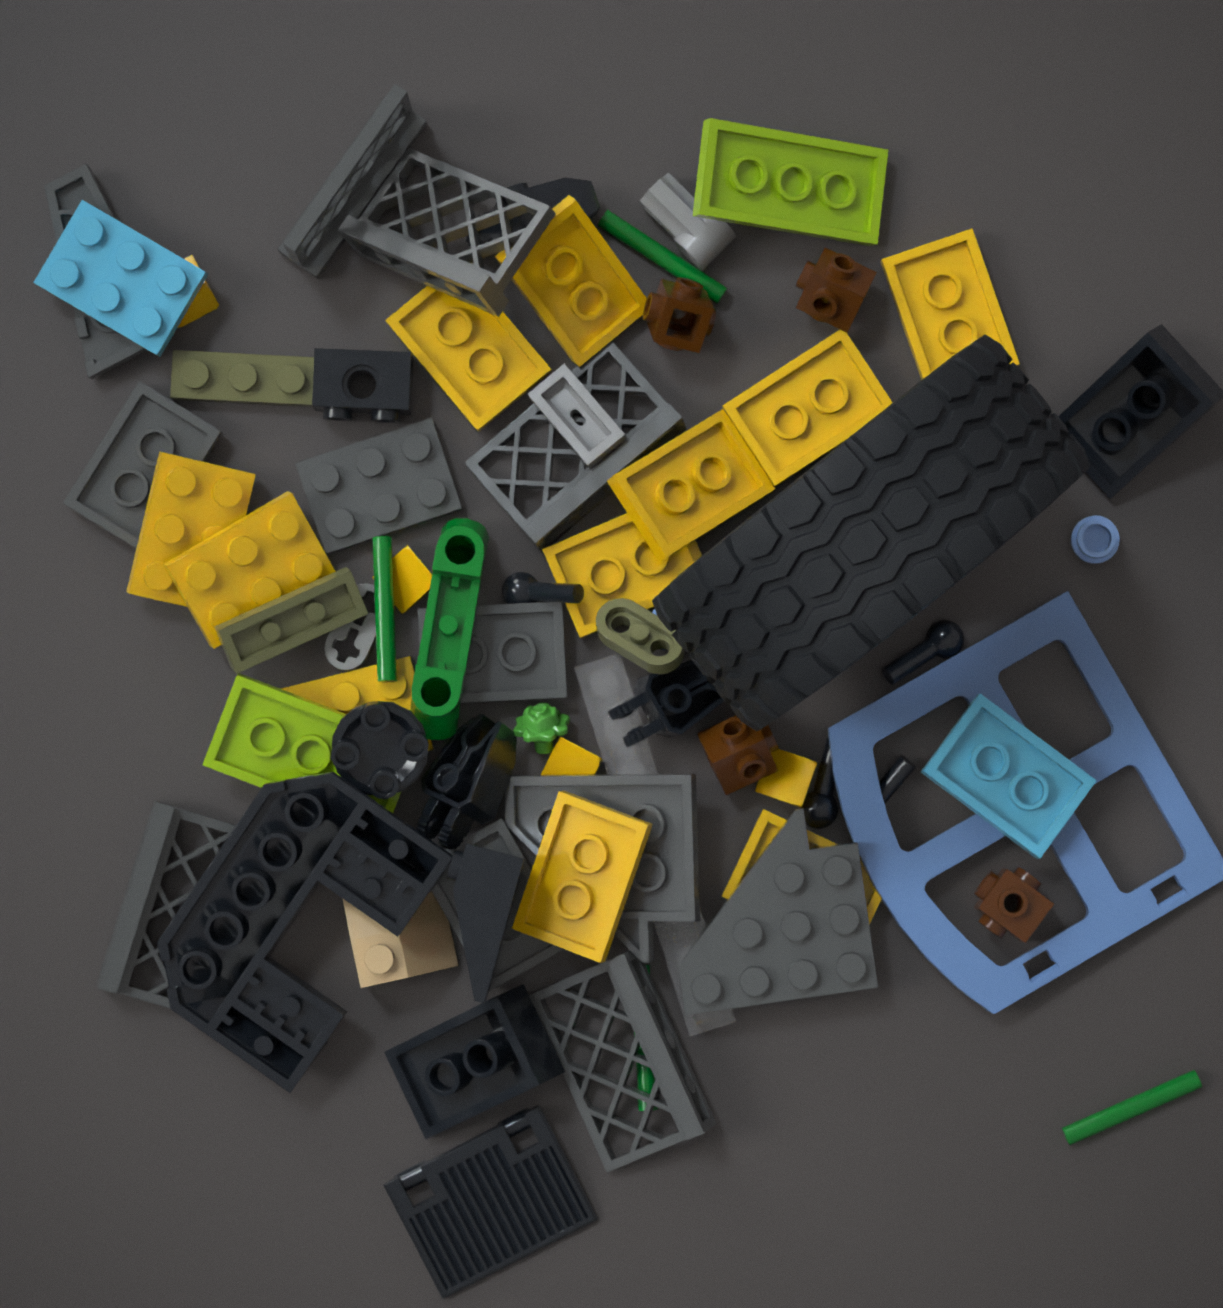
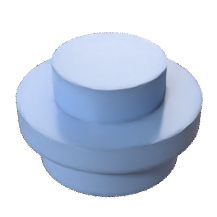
M1094 515L1082 519L1075 525L1071 534V546L1078 558L1087 563H1103L1109 560L1119 547L1120 538L1116 526L1109 519L1102 516Z

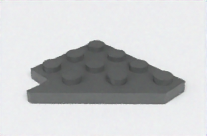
M696 773L511 775L505 790V824L536 856L559 791H567L653 824L615 932V936L642 963L654 961L653 921L695 922L700 920Z
M795 809L679 963L678 971L685 1015L878 988L858 843L852 842L809 849L804 809Z

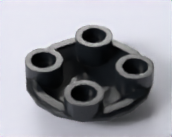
M372 701L356 706L340 720L332 736L331 759L337 773L347 782L366 795H374L379 799H388L396 793L404 791L419 778L427 763L429 742L422 723L410 710L394 702Z

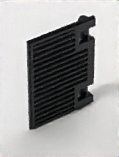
M536 1105L531 1109L527 1107L498 1122L497 1126L427 1162L424 1160L394 1176V1179L383 1184L442 1299L598 1220L540 1105ZM532 1128L539 1142L517 1152L511 1137ZM428 1181L434 1196L413 1205L407 1191Z

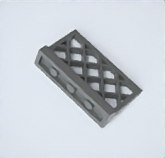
M394 84L277 249L279 253L317 279L345 242L343 236L338 232L345 218L348 215L357 219L360 218L408 148H411L427 125V121L412 111L406 90Z
M408 148L360 218L357 219L348 215L339 227L338 232L358 256L499 317L509 302L503 294L504 289L556 213L549 205ZM415 166L426 170L427 180L407 188L405 187V181ZM455 183L461 184L462 195L440 203L439 189ZM429 194L431 207L410 214L408 201ZM489 198H495L498 210L476 218L474 204ZM399 205L400 219L384 225L377 223L385 210ZM465 208L467 221L445 229L443 216ZM527 212L534 215L526 228L511 233L509 219ZM434 220L435 234L419 240L413 238L412 228ZM500 223L503 237L480 245L478 231ZM469 235L471 249L453 256L450 255L447 243ZM505 250L506 258L495 274L484 269L483 258Z
M613 341L609 342L582 366H577L571 371L579 381L587 375V383L583 384V386L592 396L593 393L619 394L617 419H613V421L622 431L623 428H633L626 434L627 439L592 469L586 468L587 465L574 450L554 449L556 429L544 415H541L542 412L534 403L464 462L541 553H543L542 549L551 546L613 493L607 482L608 479L681 435L687 429L682 416L671 404H668ZM611 355L621 367L620 386L595 385V368ZM628 376L638 387L627 386ZM626 395L647 396L657 407L643 420L624 419ZM572 416V419L578 425L585 424L586 420L583 417ZM530 423H549L547 448L521 447L522 430ZM514 438V446H505ZM494 454L513 455L511 479L490 478L480 466ZM520 455L546 456L544 481L518 480ZM553 458H580L579 475L570 483L551 482ZM499 487H510L509 499ZM517 488L543 489L542 507L526 519L516 508ZM551 490H560L550 499Z
M154 800L97 981L98 989L115 994H123L170 1008L168 996L157 994L169 987L165 967L158 956L159 949L158 947H153L145 931L148 921L166 910L173 920L176 914L172 907L185 901L192 890L169 902L160 886L163 873L182 864L191 883L195 887L198 882L187 861L210 848L217 855L219 852L217 845L227 840L236 825ZM180 819L199 824L209 843L183 856L174 839ZM208 827L225 832V834L213 839ZM173 847L178 859L167 864L171 848ZM158 893L164 905L152 911ZM144 939L150 951L137 957L142 940ZM151 957L154 958L166 980L148 991L129 985L134 966Z
M630 950L529 994L565 1070L562 1074L607 1173L676 1143L704 1134L717 1124L645 963H642ZM606 971L615 988L610 1005L587 996L593 977ZM583 982L579 992L570 989V987ZM559 993L576 1000L568 1023L552 1017L545 998ZM620 1001L625 1011L618 1009ZM584 1004L607 1013L599 1036L576 1027ZM614 1017L630 1023L635 1032L630 1050L607 1040ZM559 1030L565 1032L563 1039L559 1033ZM572 1036L596 1045L588 1068L572 1061L568 1053ZM640 1046L644 1052V1055L638 1053ZM603 1048L627 1058L619 1081L596 1071ZM634 1061L652 1070L655 1082L650 1094L627 1085ZM578 1074L585 1076L583 1083ZM592 1080L616 1089L608 1112L592 1106L587 1095ZM660 1090L665 1100L658 1098ZM623 1093L647 1103L639 1125L616 1116ZM654 1106L671 1113L678 1128L677 1132L663 1136L646 1129ZM598 1118L605 1121L603 1127H601ZM612 1124L636 1134L630 1151L617 1157L614 1156L607 1140ZM643 1137L653 1141L640 1147Z

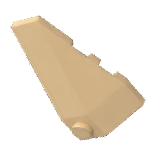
M432 891L427 895L398 937L343 899L361 988L459 966L450 922Z

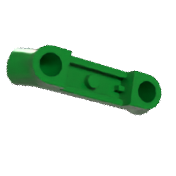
M455 518L445 524L436 545L432 566L430 591L418 661L415 666L412 683L410 710L422 723L429 740L450 738L456 733L458 727L463 686L484 562L489 543V535L486 528L481 523L468 518Z

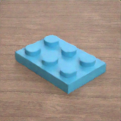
M81 200L33 283L161 357L209 274L86 201Z
M982 694L976 695L921 770L923 775L1036 859H1040L1097 781Z

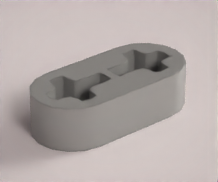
M364 583L357 585L362 598H365L368 592L374 593L373 584ZM374 613L366 615L362 626L355 624L356 620L329 632L324 649L326 658L331 665L339 670L352 671L365 663L376 640ZM353 628L359 631L354 641V646L360 650L357 658L348 657L345 663L338 661L340 653L334 649V644L337 640L345 642Z

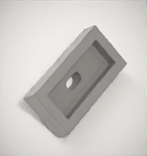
M565 363L527 394L589 469H592L627 439L625 433ZM574 413H579L586 420L584 425L579 426L572 419Z

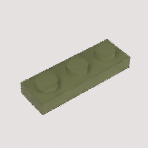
M173 350L170 398L183 401L312 407L314 357Z
M345 567L214 626L232 670L238 674L363 617L368 612L351 570Z

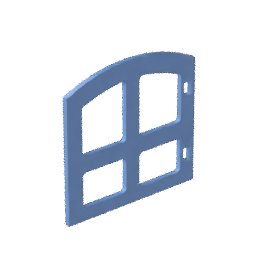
M1068 591L828 728L832 772L841 810L852 841L858 843L860 859L874 888L899 927L923 956L957 989L991 1014H996L1223 881V857ZM1060 641L1065 646L1111 726V733L1107 738L1069 760L1096 779V783L1125 766L1134 767L1182 848L1184 856L1180 863L1132 891L1123 893L1118 889L1076 814L1073 813L1050 847L1086 908V915L1079 922L1003 966H998L969 942L945 917L925 892V885L930 879L1003 838L1005 835L975 813L909 852L902 850L899 847L881 793L873 747L876 742L954 697H962L970 705L977 694H982L1024 726L1000 685L998 675L1003 669L1050 642ZM1173 876L1182 890L1157 904L1151 889ZM1046 950L1048 956L1055 964L1029 979L1023 963Z

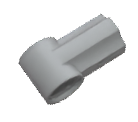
M669 172L660 178L639 201V204L674 238L672 241L680 252L701 271L737 237L726 222L693 217L694 197Z

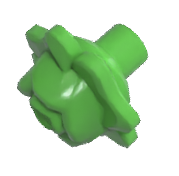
M539 702L535 706L529 705L524 709L523 715L515 719L516 727L513 731L515 736L523 737V741L534 742L537 753L547 754L554 749L553 740L557 736L568 733L567 725L570 722V717L567 714H560L556 707H552L548 703Z

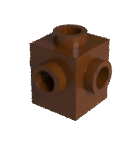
M825 247L816 264L807 261L795 287L804 290L796 309L809 314L819 322L828 323L848 333L877 272L855 262L848 255L836 253Z
M681 277L676 278L675 282L661 279L657 292L649 293L643 311V320L647 321L653 341L664 348L674 351H682L684 349L700 353L704 338L711 334L716 319V309L713 308L706 290H703V286L696 281ZM674 308L681 310V311L676 312V313L673 312V311H674Z
M735 715L697 733L725 795L778 772L771 753L779 748L768 725L755 731L741 722Z
M1020 867L1014 873L1003 868L998 875L990 871L974 892L980 898L974 908L983 914L978 922L1001 939L1008 932L1023 943L1027 942L1054 903L1037 891L1042 883ZM1009 894H1012L1016 899V905L1011 911H1007L1004 907V899Z

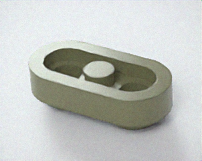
M624 598L606 602L597 612L596 627L602 643L641 668L654 674H665L675 670L682 663L685 650L672 636L675 630L670 632L654 613L634 601ZM619 625H626L629 627V629L623 633H618L614 631V629ZM657 649L669 651L664 656L653 655V652Z

